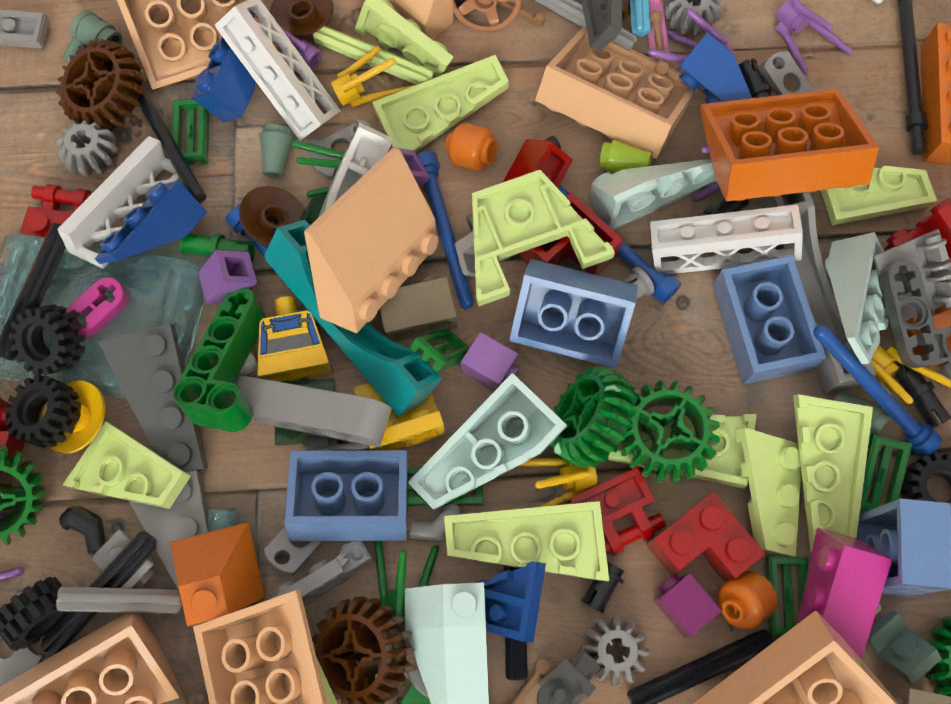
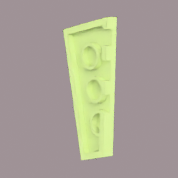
M600 501L444 516L448 557L517 568L525 567L526 563L531 561L546 563L545 572L609 582Z

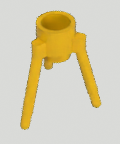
M375 46L349 68L338 73V78L331 81L332 87L342 106L351 103L353 108L412 86L360 96L361 93L365 92L362 82L383 72L396 63V60L391 58L359 76L355 73L381 51L380 46Z
M878 345L871 359L876 373L874 377L890 394L891 392L884 383L907 404H912L913 398L892 377L900 368L895 364L896 361L905 365L900 360L897 350L891 346L886 351ZM926 366L911 368L951 388V380L948 377Z
M532 458L519 465L565 466L560 468L559 476L537 481L535 487L541 489L562 484L565 490L571 489V491L539 507L562 505L568 502L571 497L586 491V489L597 486L596 470L591 466L586 468L577 467L561 458Z

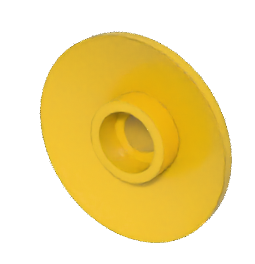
M79 380L67 383V385L74 388L73 391L77 392L80 397L75 400L81 403V409L75 410V414L80 415L78 422L72 421L71 426L75 427L72 434L69 432L64 433L67 437L64 442L56 441L57 446L49 447L54 451L65 454L77 452L90 444L102 427L106 409L104 397L95 385L86 381ZM48 402L46 403V405H45V407H44V409H43V412H42V415H41V419H42V417L44 416V414L46 413V410H47V407H48Z

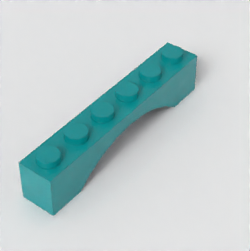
M304 219L277 227L264 255V259L398 417L423 405L443 377L432 368L430 362H425L421 359L423 354L420 351L414 353L410 348L389 340L375 330L368 322L358 333H354L321 319L304 231L310 225Z

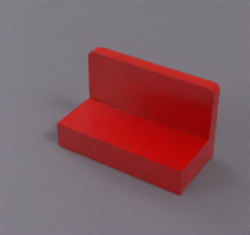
M526 139L503 182L541 170L558 188L573 159L551 141Z

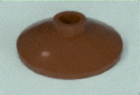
M274 0L269 12L278 25L291 35L303 37L317 32L328 23L333 14L334 4L333 0Z
M264 186L255 188L244 196L240 204L239 217L243 228L254 240L265 246H269L277 227L304 219L309 224L308 215L302 203L291 193L277 187Z

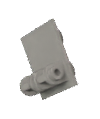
M939 229L873 256L879 277L882 270L889 264L899 260L912 261L921 272L930 310L944 304L946 308H951V259H949L945 247L947 241L941 238ZM897 273L894 275L895 281H907L905 274ZM911 292L898 295V298L900 300L912 295ZM905 304L901 314L903 319L907 321L916 317L917 311L912 305Z

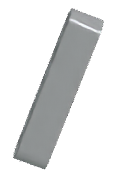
M241 375L237 377L235 385L240 389L252 408L253 417L251 422L369 446L380 447L392 411L389 405L381 401L361 396Z

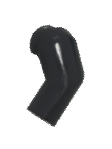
M82 506L68 507L61 514L59 523L63 529H72L84 534L89 555L94 554L106 542L102 519L99 515Z

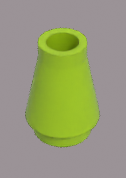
M613 140L612 143H603L600 155V169L607 170V173L614 174L623 169L651 166L652 152L644 151L617 140Z

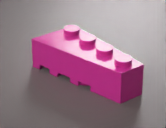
M817 527L797 624L816 610L862 660L893 559L863 540Z

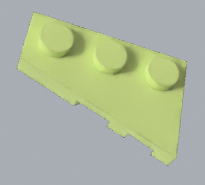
M365 0L354 32L361 36L368 32L379 39L377 43L384 49L389 50L391 47L402 51V56L405 59L432 69L435 78L445 72L454 57L442 43L430 39L415 22L406 20L397 13L387 0Z
M105 421L97 436L90 443L63 483V486L170 509L191 475L115 425Z

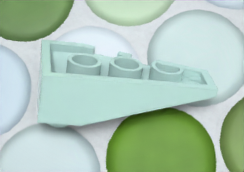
M711 159L623 169L614 174L604 173L597 177L591 184L588 200L597 216L614 230L711 186L717 181Z
M875 232L832 242L829 257L825 260V269L831 280L846 338L861 364L870 363L880 343L879 330H885L889 325L880 277L873 256L884 252V249Z
M512 373L408 483L435 510L540 455L567 425L528 386Z
M484 582L440 584L404 589L405 631L412 632L408 639L411 647L415 649L413 654L430 703L489 704Z

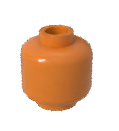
M461 123L453 132L448 134L445 141V149L454 166L473 171H483L496 160L498 141L487 127Z
M745 571L736 579L727 581L720 588L717 602L718 607L722 610V616L729 624L738 629L748 631L759 627L775 613L778 598L773 585L766 577L757 572Z

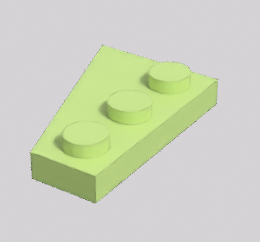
M884 165L882 168H874L870 184L820 190L832 226L928 208L937 202L926 170Z
M745 427L734 429L736 442H742L745 463H740L743 478L748 477L751 499L747 505L753 540L763 552L778 556L796 557L801 487L798 443Z

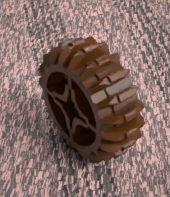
M101 39L99 42L90 40L87 47L79 46L76 56L69 55L71 61L68 66H62L65 71L64 75L57 78L62 85L56 91L61 97L58 104L65 110L64 114L70 120L73 119L79 124L85 120L89 125L95 122L97 125H100V128L113 132L115 125H125L126 117L134 118L132 111L135 106H141L138 99L139 96L146 94L141 87L147 81L142 74L145 68L138 62L135 54L120 43Z
M359 596L354 597L353 600H342L337 603L336 607L325 611L326 619L316 623L320 633L312 637V641L317 645L315 654L335 699H341V704H385V702L394 699L399 694L398 689L404 687L409 682L404 673L411 671L414 665L406 657L411 655L415 649L406 646L405 639H408L412 632L401 630L400 626L404 617H392L394 606H382L381 599H368L367 597Z

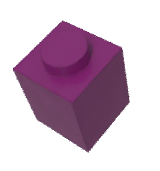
M674 573L657 588L661 595L654 602L684 638L693 637L722 611L690 573L680 578Z

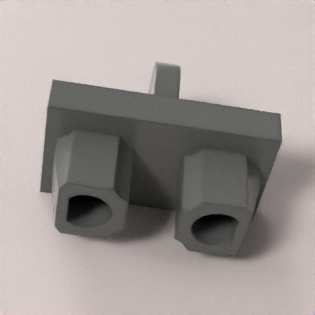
M581 650L573 660L570 659L568 661L564 658L538 682L541 687L537 692V704H580L596 689L590 680L600 669L599 664L584 650Z

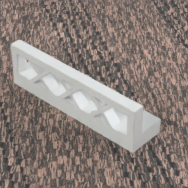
M247 0L234 6L214 25L299 141L341 112L261 0ZM252 9L254 11V13L260 19L261 24L255 21V19L250 14L249 10ZM272 41L279 45L283 54L277 51ZM294 71L300 74V76L303 78V82L298 80V78L294 74ZM315 99L321 103L327 113L323 114L315 103Z
M148 136L58 228L68 253L104 269L108 263L99 264L95 260L98 254L89 250L94 242L104 241L113 232H119L123 226L112 228L111 224L117 218L125 217L134 208L141 207L144 203L134 205L133 201L139 195L146 194L155 184L159 182L166 184L178 180L182 183L171 161L165 158L159 140ZM162 170L173 174L170 179L155 182V178Z
M798 204L650 222L654 267L659 273L675 274L732 268L793 255L794 261L802 260L803 230ZM793 243V248L774 249L779 244ZM743 248L754 249L750 253H737L738 250ZM706 252L716 253L713 257L703 258L700 256ZM661 257H680L677 261H661Z

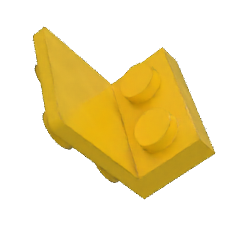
M370 382L354 388L356 396L375 399L386 404V401ZM431 393L423 405L400 417L392 410L380 447L369 446L370 450H400L444 436V424L440 411L437 410L433 394Z

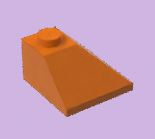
M249 522L170 541L187 627L236 612L265 598Z

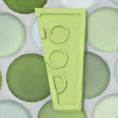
M496 55L373 101L372 104L385 135L393 138L391 148L395 147L417 152L509 89V80Z
M798 394L793 395L809 545L810 552L812 553L817 527L857 539L873 407Z
M757 414L725 417V415L710 416L708 420L720 422V427L712 432L720 437V442L715 446H711L716 451L715 457L711 460L705 459L708 466L703 471L695 469V476L693 478L744 489L748 485V477L743 478L740 463H745L742 442H736L734 429L745 427L755 430ZM683 416L684 425L694 432L693 436L696 438L692 422L687 416ZM672 419L667 426H664V437L661 441V445L665 442L667 437H671V426L674 422V419ZM638 425L641 440L651 450L652 439L646 432L642 431L643 427ZM620 442L617 445V452H610L608 460L629 464L634 456L633 454L622 456L620 451L628 443ZM668 448L661 457L679 459L690 455L691 452L685 449L680 451ZM641 463L638 464L639 467L645 468Z

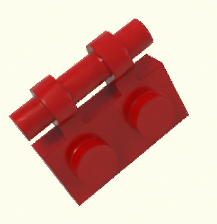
M47 184L45 187L34 185L31 190L32 198L43 200L44 202L42 208L28 206L18 238L23 243L42 246L51 224L59 223L62 225L92 194L91 191L80 188L76 189V191L63 190L61 186ZM60 204L74 205L72 213L59 211Z
M638 466L569 499L570 504L600 501L606 555L611 553L615 556L624 551V546L639 539L646 541L655 536V531L666 527V522L661 513L647 518L643 507L653 503L655 499ZM630 514L634 525L616 532L612 522Z

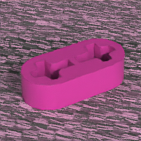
M102 278L77 298L67 308L66 313L73 312L76 315L73 323L79 322L77 317L80 314L86 316L85 321L88 324L86 327L78 329V334H85V339L91 338L124 310L129 301V292L124 285L115 279ZM108 289L113 291V295L116 298L111 303L106 300L107 297L104 294Z

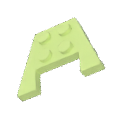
M541 170L472 193L476 301L478 307L510 295V288L498 260L566 236L571 242L582 269L614 257L613 247L608 242L604 243L594 232V227L586 218L582 219L570 206L571 202Z

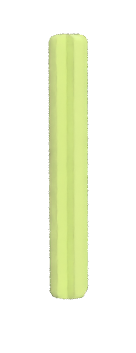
M327 26L313 33L316 44L355 60H359L375 47ZM383 49L366 63L375 67L394 58L396 63L384 70V72L416 85L434 78V71Z

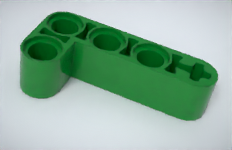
M244 287L229 292L223 298L174 388L173 399L191 423L195 425L237 432L243 430L252 421V408L234 383L259 336V322L266 317L254 293L248 288Z

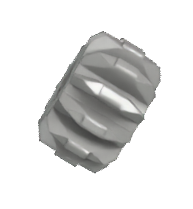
M666 0L665 20L671 21V30L680 28L682 36L688 31L696 38L700 31H705L688 16L687 10L693 9L712 26L719 18L721 1Z
M73 119L70 129L61 128L64 137L55 140L56 146L59 149L56 153L60 161L66 164L65 166L70 172L74 174L80 172L83 176L89 178L94 170L97 174L102 175V167L105 165L113 167L111 158L119 154L118 148L115 146L117 139L112 131L100 128V125H97L95 122L89 125L84 120L79 124Z
M619 616L612 617L611 631L603 619L597 620V628L601 635L593 630H587L585 636L595 642L594 646H581V650H584L586 653H594L593 659L600 666L595 679L602 682L610 671L611 686H619L620 672L627 683L635 682L630 668L632 667L638 672H645L646 666L638 661L637 657L650 656L649 649H638L637 643L647 638L645 633H639L632 637L631 633L636 624L632 620L628 621L621 630ZM612 639L617 640L618 647L624 648V656H618L619 662L617 663L614 662L613 655L606 654V646L613 645Z

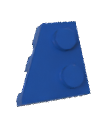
M531 561L520 569L504 571L494 575L490 580L475 582H484L487 632L522 642H534L546 563Z

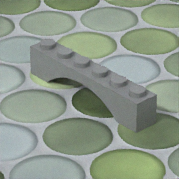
M810 192L784 194L777 197H760L758 202L761 209L798 204L803 241L802 260L795 261L815 324L816 326L826 325L858 359L846 338L836 298L823 265L816 229L815 205ZM793 243L779 244L774 248L776 250L793 248ZM823 346L827 358L816 367L825 395L860 387L861 385ZM871 361L869 364H863L873 376L876 375Z

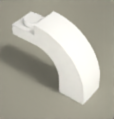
M359 122L331 183L319 217L387 154L392 144V137Z

